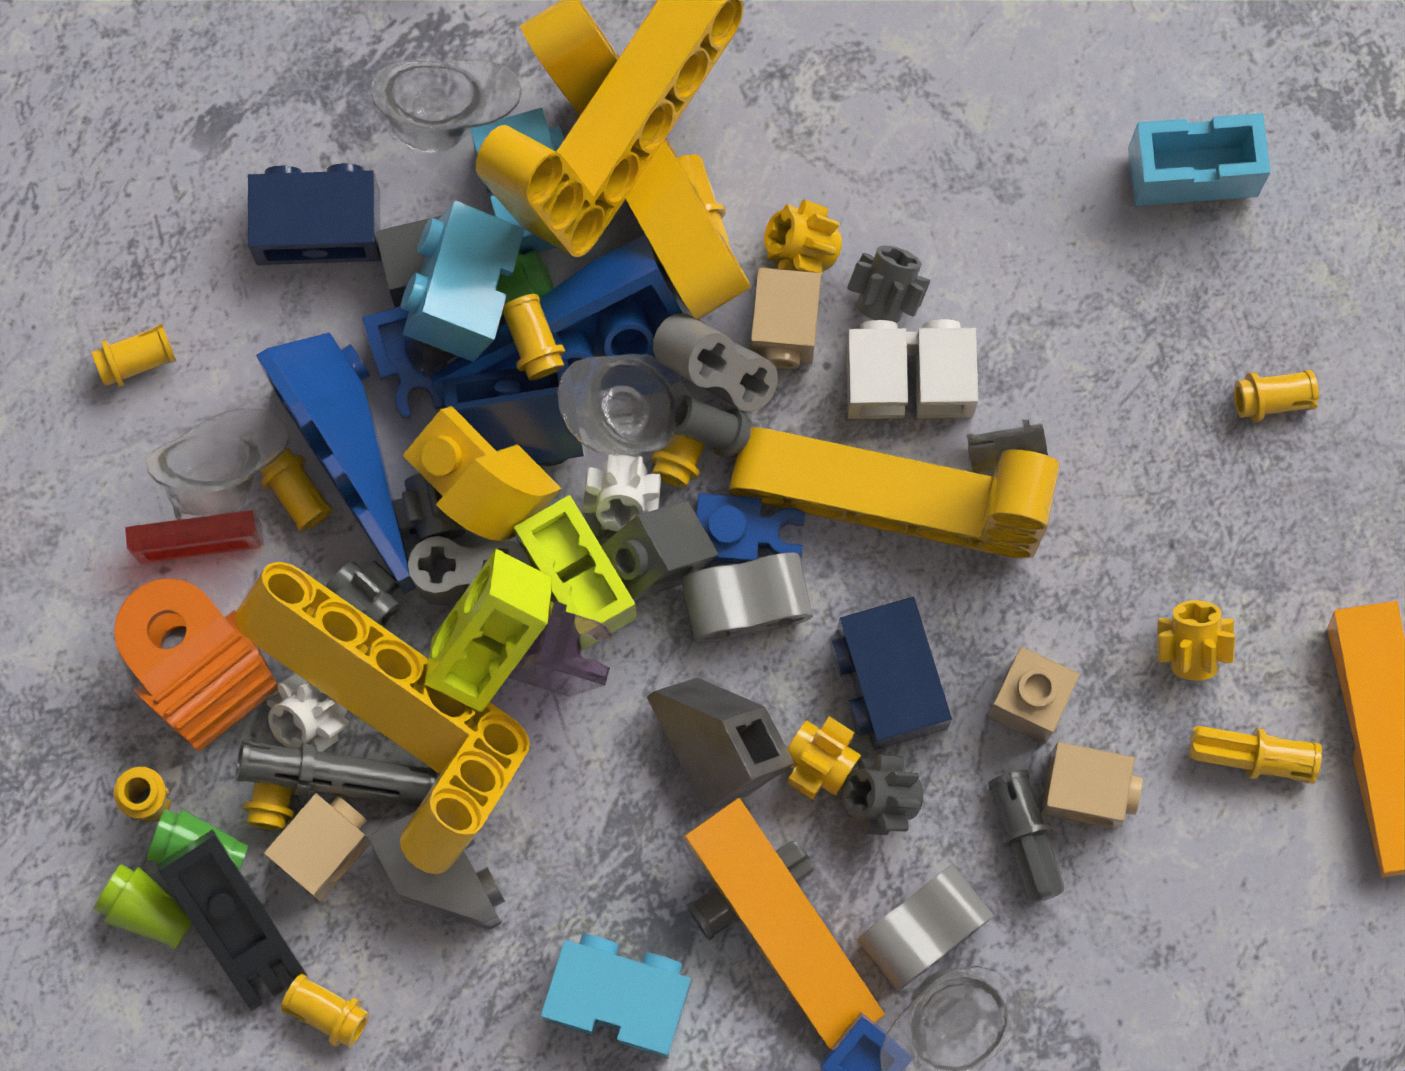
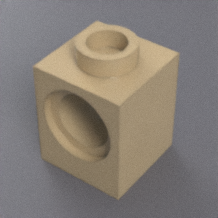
M758 268L751 350L768 359L776 369H796L800 367V362L813 363L821 273Z
M1020 647L987 717L1046 744L1059 722L1080 673L1024 647Z
M1057 742L1050 755L1040 814L1117 829L1124 822L1126 814L1136 815L1138 810L1143 777L1132 775L1135 757Z
M315 793L264 854L316 899L322 902L371 845L368 837L360 831L367 820L340 796H337L331 804H328Z

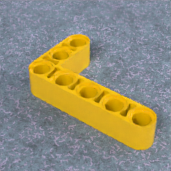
M657 0L557 151L546 147L507 125H501L489 133L478 151L476 158L478 177L525 230L576 258L584 256L597 243L734 37L743 17V1Z
M560 0L519 25L541 65L580 116L619 59V55L581 0ZM666 137L626 197V200L683 302L695 319H701L752 287Z
M751 427L749 441L736 456L728 491L734 496L762 498L761 504L781 509L795 508L803 511L805 514L1009 558L1029 559L1034 557L1048 527L1060 464L1055 459L1043 454L1024 450H1007L1001 454L994 475L990 477L781 431Z
M284 562L270 563L263 569L238 607L235 614L236 626L240 633L249 638L258 648L440 774L403 830L400 837V846L406 859L416 868L432 874L446 872L482 828L527 755L530 747L528 734L523 726L491 702L488 703L481 713L425 685L428 666L427 657L301 569Z

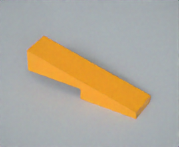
M1397 600L1334 610L1327 627L1356 747L1352 754V760L1381 878L1405 874V636Z
M740 798L733 800L682 836L687 846L756 942V947L829 1051L860 1012L874 1023L885 1016V1013Z

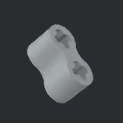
M685 313L670 316L663 321L656 331L653 339V351L656 359L663 366L695 385L703 387L736 408L746 412L759 410L773 397L778 384L776 367L765 357L730 339L724 333Z
M437 536L426 538L415 546L410 553L408 569L419 595L431 604L442 606L452 604L461 598L495 549L529 566L531 564L523 547L511 540H491L482 546L469 548L460 546L448 538ZM437 560H447L451 571L444 573L442 583H432L430 575L426 571L435 570Z
M781 553L741 564L707 568L690 573L681 579L693 639L696 643H712L748 633L786 628L806 622L813 617L801 559L798 553Z
M952 864L870 927L857 941L893 988L899 992L994 917V914L957 867Z

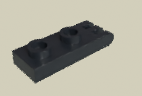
M213 829L157 864L159 874L251 1011L263 1004L258 990L250 983L253 980L261 977L274 997L285 990L284 985L273 969L278 964L283 962L287 973L293 980L300 974L308 976L301 962Z

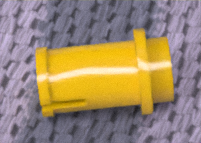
M528 294L504 304L502 315H504L521 358L517 361L516 366L519 371L526 372L529 380L544 378L558 372L565 366L561 356L566 351L563 345H556L539 303L540 298L538 294Z
M162 323L156 325L155 328L109 344L107 339L102 340V347L91 351L105 387L117 382L118 387L121 388L125 386L124 379L169 362H176Z
M1311 369L1267 377H1259L1256 372H1249L1244 380H1237L1234 384V403L1239 417H1250L1252 422L1255 423L1262 422L1264 416L1268 414L1304 409L1315 410L1318 407L1316 400H1319V388L1316 376Z
M670 431L662 451H655L652 455L651 460L655 464L652 474H660L661 481L668 485L682 489L687 488L689 481L696 480L700 474L696 465L706 444L683 435H676Z
M286 448L275 453L260 465L258 470L263 476L260 484L263 489H272L296 524L297 530L303 533L307 529L310 530L323 522L332 514L334 509L326 502L304 470L305 458L302 455L295 456L290 448Z
M133 767L125 771L117 779L114 786V800L117 807L126 816L146 822H154L161 818L164 809H170L171 799L166 798V794H170V792L166 788L163 778L155 770L147 767ZM150 789V795L144 802L134 803L138 801L140 794L144 790Z
M254 783L251 801L244 802L243 810L248 812L246 824L265 830L283 831L286 821L293 820L295 812L289 809L293 788Z
M300 974L292 982L281 1003V1012L286 1015L290 1014L328 1035L329 1044L334 1047L341 1043L352 1047L364 1031L370 1015L369 1012L361 1008L362 1002L358 998L353 997L350 1001H347L309 980L304 974Z

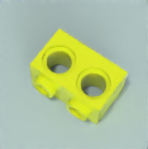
M571 495L566 496L514 526L518 544L527 553L531 566L552 577L550 598L582 651L637 619L634 600Z
M495 549L432 637L425 685L482 713L548 624L552 577Z

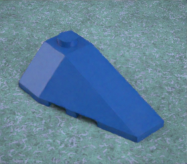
M646 234L591 261L540 298L539 303L556 345H563L566 351L561 358L562 360H568L574 400L578 402L579 407L599 404L598 397L635 390L636 396L657 393L685 379L663 366L656 359L653 351V339L663 321L674 314L685 313L691 315L673 285ZM507 323L497 329L494 341L474 362L458 357L431 377L432 384L443 401L442 380L517 368L516 363L521 358Z
M330 332L266 348L261 351L256 357L274 392L391 575L397 580L396 582L404 595L415 589V586L409 575V560L402 532L399 530L393 505L394 499L370 400L362 383L363 380L370 377V373L351 344L340 349Z

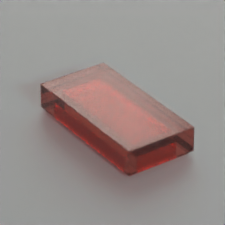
M253 510L125 527L127 549L141 564L258 549L264 545L262 523Z

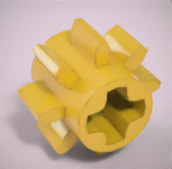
M803 199L799 208L786 204L784 209L777 211L770 218L766 226L764 245L768 252L767 259L778 262V269L821 273L822 275V271H826L834 265L841 251L842 237L838 230L839 222L827 218L828 208Z
M1191 600L1178 604L1173 609L1172 619H1158V661L1171 662L1172 672L1183 679L1199 681L1212 678L1219 671V661L1224 663L1234 662L1236 637L1234 635V620L1232 618L1221 619V610L1210 602Z
M830 716L821 729L806 720L787 748L795 763L791 766L794 770L789 776L787 784L812 800L821 787L836 796L844 785L847 776L854 770L862 756L848 747L854 738L855 732Z

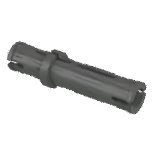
M243 739L240 744L236 765V781L293 788L294 795L308 796L310 791L325 792L419 807L437 779L436 771L430 767L407 766L373 759L318 752L315 745L304 743L298 749L267 745Z

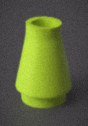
M120 864L93 907L94 910L106 916L103 923L164 943L176 950L192 924L181 905L139 866L133 871Z

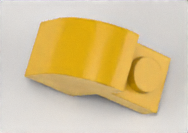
M452 406L441 409L402 455L443 496L436 505L447 516L467 530L494 541H505L516 537L514 526L544 510L562 490L518 444L496 451Z

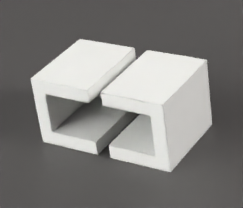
M939 319L925 322L923 328H919L918 332H906V328H898L896 322L888 320L867 321L860 324V329H849L846 345L848 419L905 417V405H908L907 354H915L917 418H973L978 404L976 328H961V323L958 321Z

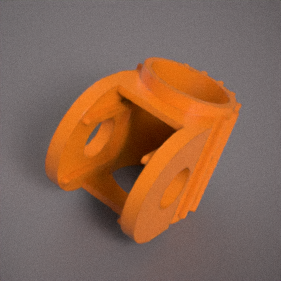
M158 579L140 586L124 601L115 621V642L120 656L141 682L132 691L200 752L277 691L278 683L258 647L249 638L240 633L235 622V610L224 617L209 597L195 585L179 579ZM186 629L185 637L180 644L170 649H163L164 640L172 631Z

